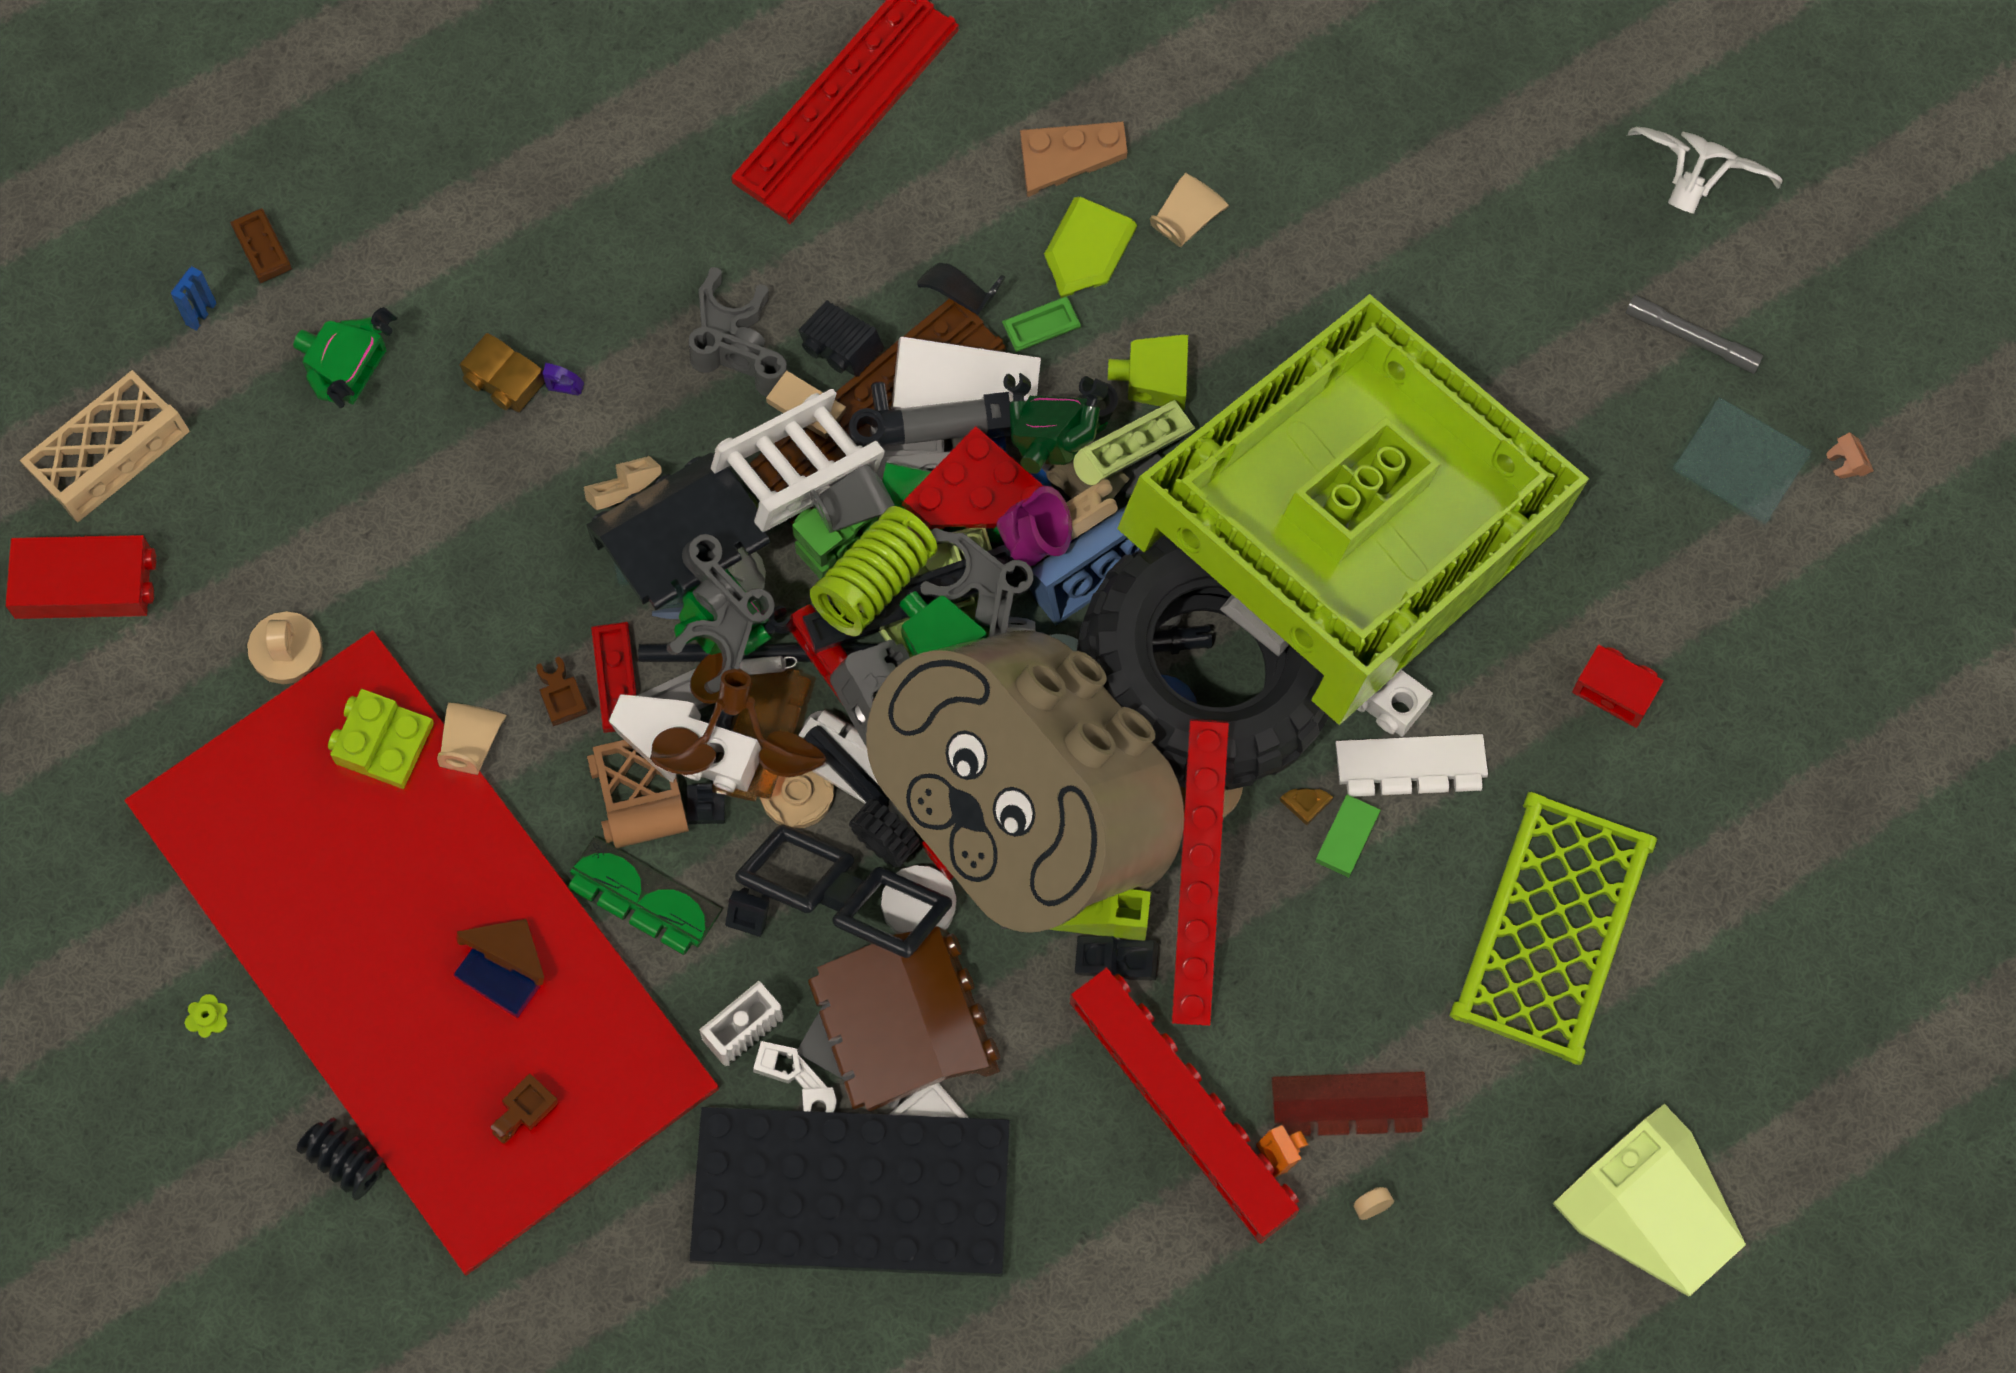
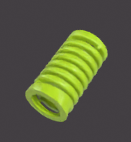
M897 506L888 507L879 517V520L875 521L869 530H866L860 539L852 545L851 549H848L843 557L825 573V577L820 578L810 589V598L816 610L838 631L850 636H859L864 628L874 620V616L879 615L884 606L892 601L893 596H896L901 591V587H905L909 583L910 578L914 577L919 572V569L925 566L927 560L937 553V543L932 532L910 511ZM908 526L915 530L921 536L922 540L924 541V544L914 532L907 528ZM827 594L832 603L834 604V606L840 611V615L832 607L827 597ZM845 617L852 621L854 624L847 622L845 620Z

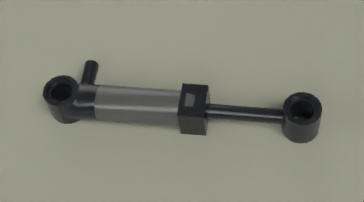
M874 382L871 385L874 409L864 408L855 412L850 419L847 433L857 446L861 445L863 447L874 441H877L881 447L962 438L975 426L989 438L1007 437L1011 435L1009 392L983 394L982 399L889 410L885 383ZM1105 383L1108 393L1103 399L1107 407L1100 410L1098 419L1100 425L1110 420L1118 404L1116 390L1108 383ZM1079 395L1078 398L1087 399V396ZM862 424H868L875 429L876 433L873 436L864 437L858 433L857 427Z

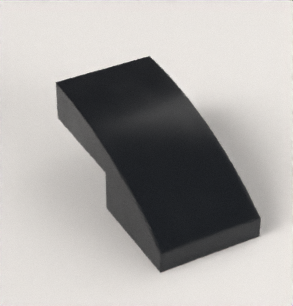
M1077 936L1074 973L1095 977L1105 968H1108L1113 976L1118 973L1124 979L1156 981L1158 943L1155 940H1118L1114 936Z

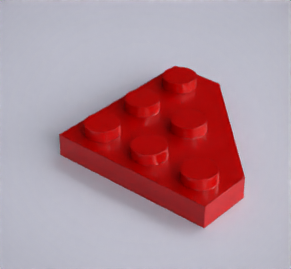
M975 426L905 498L902 506L917 516L928 529L966 526V529L995 528L999 518L1011 506L1029 498L1035 490L1043 485Z

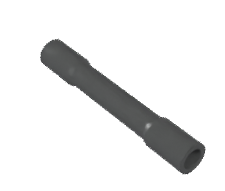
M1637 295L1633 296L1625 314L1648 325L1659 327L1724 358L1725 361L1752 374H1755L1764 356L1737 342L1728 341L1665 311L1661 306Z

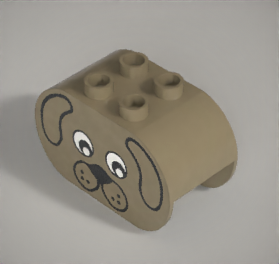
M1027 630L1007 632L923 652L902 662L888 675L875 696L867 723L866 746L870 767L881 789L978 907L989 918L1003 927L1019 932H1040L1066 923L1088 905L1130 889L1146 891L1155 885L1168 871L1179 850L1184 827V808L1181 790L1169 762L1152 743L1155 739L1153 727L1137 711L1121 707L1104 688L1103 685L1107 679L1102 667L1089 655L1080 651H1073L1054 637Z

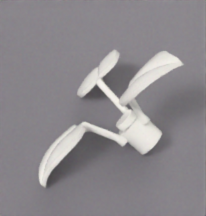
M1634 127L1628 132V135L1643 134L1658 143L1669 146L1677 154V169L1673 183L1676 185L1668 203L1689 213L1695 212L1701 196L1707 197L1711 187L1729 168H1743L1766 175L1772 180L1776 188L1779 189L1782 179L1770 169L1755 161L1737 157L1727 148L1714 142H1707L1704 138L1688 132H1682L1681 136L1696 149L1700 156L1693 172L1686 171L1682 177L1685 151L1689 152L1690 149L1687 145L1667 133L1649 128ZM1713 157L1728 159L1703 186L1705 179L1698 175L1705 160Z

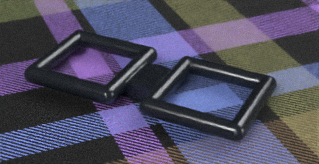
M785 824L778 825L735 874V879L739 884L801 912L811 913L819 903L838 912L832 920L835 927L903 958H909L915 953L952 907V900L948 896L882 867L874 868L865 880L846 873L854 863V857L851 853ZM784 841L834 862L806 896L755 874ZM880 884L932 906L904 941L853 918Z

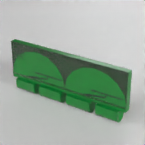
M596 836L593 837L570 871V874L574 876L568 887L571 891L590 902L601 891L603 894L600 896L597 906L621 920L626 918L631 909L635 912L631 916L629 924L654 939L657 938L662 928L667 929L661 939V943L682 955L686 954L692 944L699 947L722 911V908L621 850L615 849L614 846Z

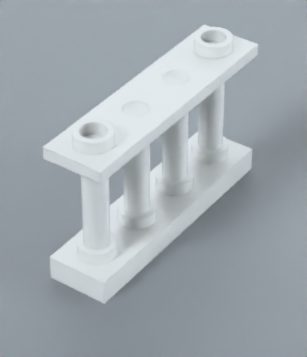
M833 388L820 395L815 393L809 396L803 404L734 439L727 438L723 440L715 449L711 470L717 473L732 466L760 500L754 522L762 532L814 506L811 501L810 491L815 490L820 495L852 471L867 464L875 473L879 469L885 452L879 443L874 441L865 447L857 446L830 414L837 394ZM818 421L846 454V457L836 462L833 460L829 461L802 428ZM790 436L818 471L808 477L800 476L773 443ZM761 451L789 487L779 492L771 491L744 458Z

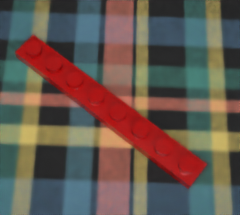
M1190 719L1172 1024L1210 1026L1228 721Z

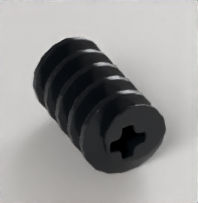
M334 1117L325 1123L319 1122L314 1124L300 1138L296 1151L300 1154L306 1153V1159L310 1163H317V1168L322 1173L329 1172L330 1180L334 1183L341 1182V1189L346 1193L352 1192V1198L359 1200L376 1182L380 1174L379 1168L384 1159L378 1156L369 1162L368 1158L372 1151L369 1146L357 1152L356 1149L360 1143V1139L357 1136L345 1142L344 1140L349 1130L343 1127L335 1133L333 1130L338 1120Z

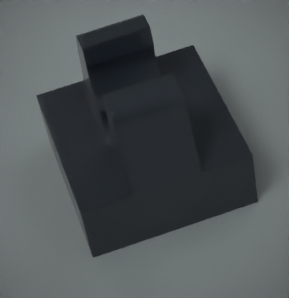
M714 784L687 785V823L725 824V790L716 787Z
M742 888L740 891L734 889L729 898L725 926L761 937L766 926L770 902L769 897L764 894L761 898L750 895L748 888Z

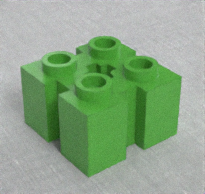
M808 508L797 516L792 525L794 537L797 539L795 541L796 553L819 579L823 578L825 573L843 557L848 549H851L852 545L860 539L864 532L869 530L875 521H878V517L829 533L815 508Z

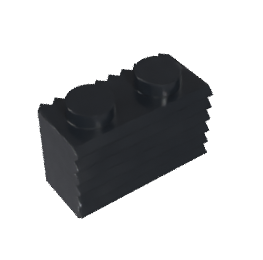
M828 300L798 329L803 340V349L813 358L817 359L819 356L827 359L829 365L838 373L847 371L856 377L860 376V372H863L865 367H868L870 362L874 361V357H878L879 352H883L884 349L878 332L873 326L871 327L853 314L850 315L848 311L845 312Z

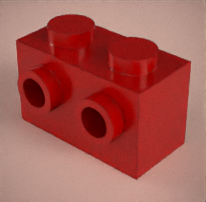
M1598 644L1578 678L1572 693L1637 728L1664 680L1659 678L1657 673L1651 668L1644 665L1637 666L1626 660L1620 651L1611 647L1605 648Z

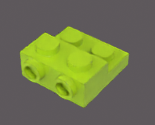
M361 689L358 697L351 696L346 703L344 716L347 717V720L342 730L335 729L328 743V749L332 750L330 755L335 764L404 789L434 722L432 718L399 707L394 700Z

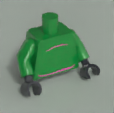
M382 307L376 310L372 317L342 320L339 323L327 321L318 335H314L306 330L299 331L295 337L293 347L305 353L303 364L307 371L306 380L319 400L333 402L339 408L345 406L342 399L354 405L387 350L379 333L382 332L386 336L391 335L393 329L388 324L391 321H396L398 317L387 308Z
M726 569L725 571L730 575V577L742 588V586L733 577L729 570ZM697 587L684 593L682 596L684 606L679 614L681 622L676 624L674 628L676 638L689 623L700 620L713 622L714 620L713 614L708 612L694 597L693 591ZM754 601L751 603L747 602V607L751 614L761 612ZM784 606L774 607V611L769 619L757 625H752L743 655L752 653L773 638L772 634L775 631L785 634L792 629L793 622L791 617L787 618L784 622H776L786 614L787 611ZM695 637L686 643L688 644L696 640L707 654L721 653L718 645L709 638Z

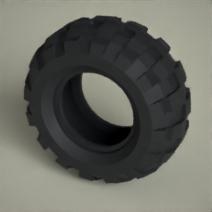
M1164 535L1145 553L1139 549L1132 555H1124L1107 572L1103 582L1097 591L1093 593L1080 627L1077 651L1089 655L1102 667L1107 679L1103 686L1121 707L1131 708L1148 720L1155 732V739L1152 743L1169 762L1179 787L1186 788L1190 719L1229 722L1225 790L1253 785L1256 780L1269 774L1277 775L1294 763L1319 735L1330 716L1311 699L1323 680L1324 675L1290 645L1278 657L1253 637L1262 652L1265 663L1264 687L1258 695L1239 705L1213 708L1191 702L1175 692L1161 676L1156 665L1152 643L1154 633L1164 623L1183 613L1209 611L1227 616L1220 608L1232 594Z

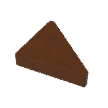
M526 919L457 931L456 939L459 945H468L485 954L484 958L509 971L513 969L532 979L537 986L543 985L544 975Z

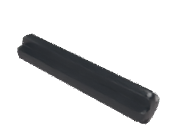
M817 725L808 731L804 737L805 741L813 744L826 756L825 762L866 803L872 799L873 801L880 802L882 806H889L890 799L881 787L821 726Z

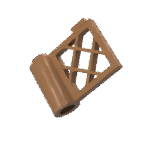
M625 740L593 747L594 755L587 756L592 779L599 777L608 816V820L601 821L606 843L614 842L615 849L689 831L676 777L674 782H670L671 790L654 793L646 787L656 774L663 778L665 777L646 759L640 757V754ZM619 753L626 757L627 760L620 770L615 772L604 765L603 756ZM634 762L649 770L640 784L625 777ZM607 776L613 778L610 784L608 783ZM619 783L635 790L629 800L613 803L611 794Z

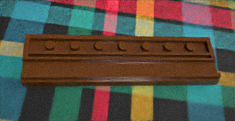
M950 298L903 336L1005 352V345L999 336L995 337L975 313ZM898 341L871 362L868 367H865V370L860 372V376H854L836 391L835 400L846 406V413L838 422L846 433H848L849 422L855 412L864 408L874 409L871 385L874 382L885 383L889 410L891 409ZM862 424L857 427L860 435L870 437V425ZM807 427L802 428L829 461L833 460L836 462L846 457V454L830 435L825 439ZM790 436L773 443L800 476L808 477L818 471ZM763 453L749 463L771 491L779 492L789 487ZM799 514L787 519L791 526Z

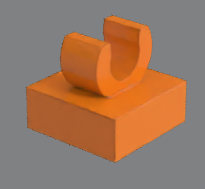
M1281 1125L1270 1130L1256 1145L1260 1153L1272 1164L1274 1168L1272 1175L1276 1178L1288 1172L1301 1160L1299 1155L1300 1149L1306 1147L1308 1143L1301 1131L1289 1136L1284 1126Z

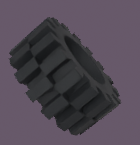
M868 800L849 822V827L852 828L851 831L858 836L857 839L865 843V847L875 852L877 857L883 858L885 863L889 865L891 863L893 867H900L920 845L915 832L907 827L908 824L904 820L901 821L895 812H890L887 806H882L876 800Z

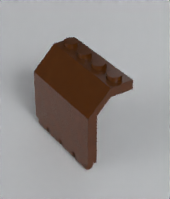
M939 926L935 927L909 958H903L877 945L870 944L817 967L820 975L808 980L816 1006L830 1003V1007L819 1012L828 1040L830 1042L841 1038L843 1042L831 1047L841 1077L855 1075L854 1078L844 1082L852 1109L866 1106L867 1110L873 1111L948 1078L971 1073L988 1077L1000 1072L996 1062L1000 1059L999 1050L992 1038L988 1039L983 1025L987 1024V1018L982 1006L974 1002L970 991L975 988L974 982L967 968L962 969L958 955L962 954L958 939L953 933L950 934ZM912 931L892 936L904 941Z

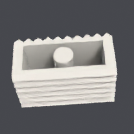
M758 981L700 1028L701 1038L724 1066H729L730 1061H735L736 1056H741L742 1051H747L748 1046H753L754 1041H759V1036L765 1037V1031L771 1032V1027H777V1022H783L781 1005L763 984Z

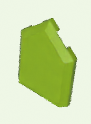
M1074 197L1044 253L1061 298L1072 295L1075 291L1090 286L1095 288L1109 282L1137 228V224L1131 218L1085 198Z

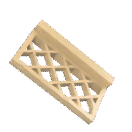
M132 370L20 459V462L78 523L182 439L190 430L180 414L171 405H167ZM133 384L139 388L138 400L121 401L122 393ZM159 408L161 410L150 421H142L144 409ZM136 409L134 422H118L120 410ZM101 410H111L109 423H94V416ZM116 431H132V435L123 443L114 444ZM92 432H108L106 444L90 445ZM72 433H83L82 443L78 446H65L66 438ZM80 454L77 467L61 468L63 455ZM88 454H104L103 459L93 467H86ZM45 455H55L53 468L38 469L34 465ZM76 476L75 481L62 492L58 490L60 477Z

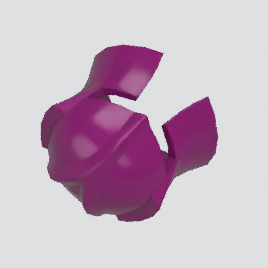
M1042 486L1035 490L1029 498L1011 506L997 521V528L1005 546L1011 552V557L1015 560L1026 562L1029 566H1035L1045 555L1061 556L1067 551L1072 536V519L1069 508L1060 492L1053 487Z

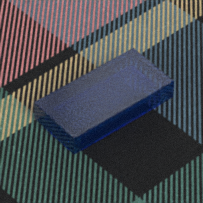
M472 948L454 973L455 978L518 1018L539 989V985H535L532 979L513 969L509 971L484 958L485 954Z

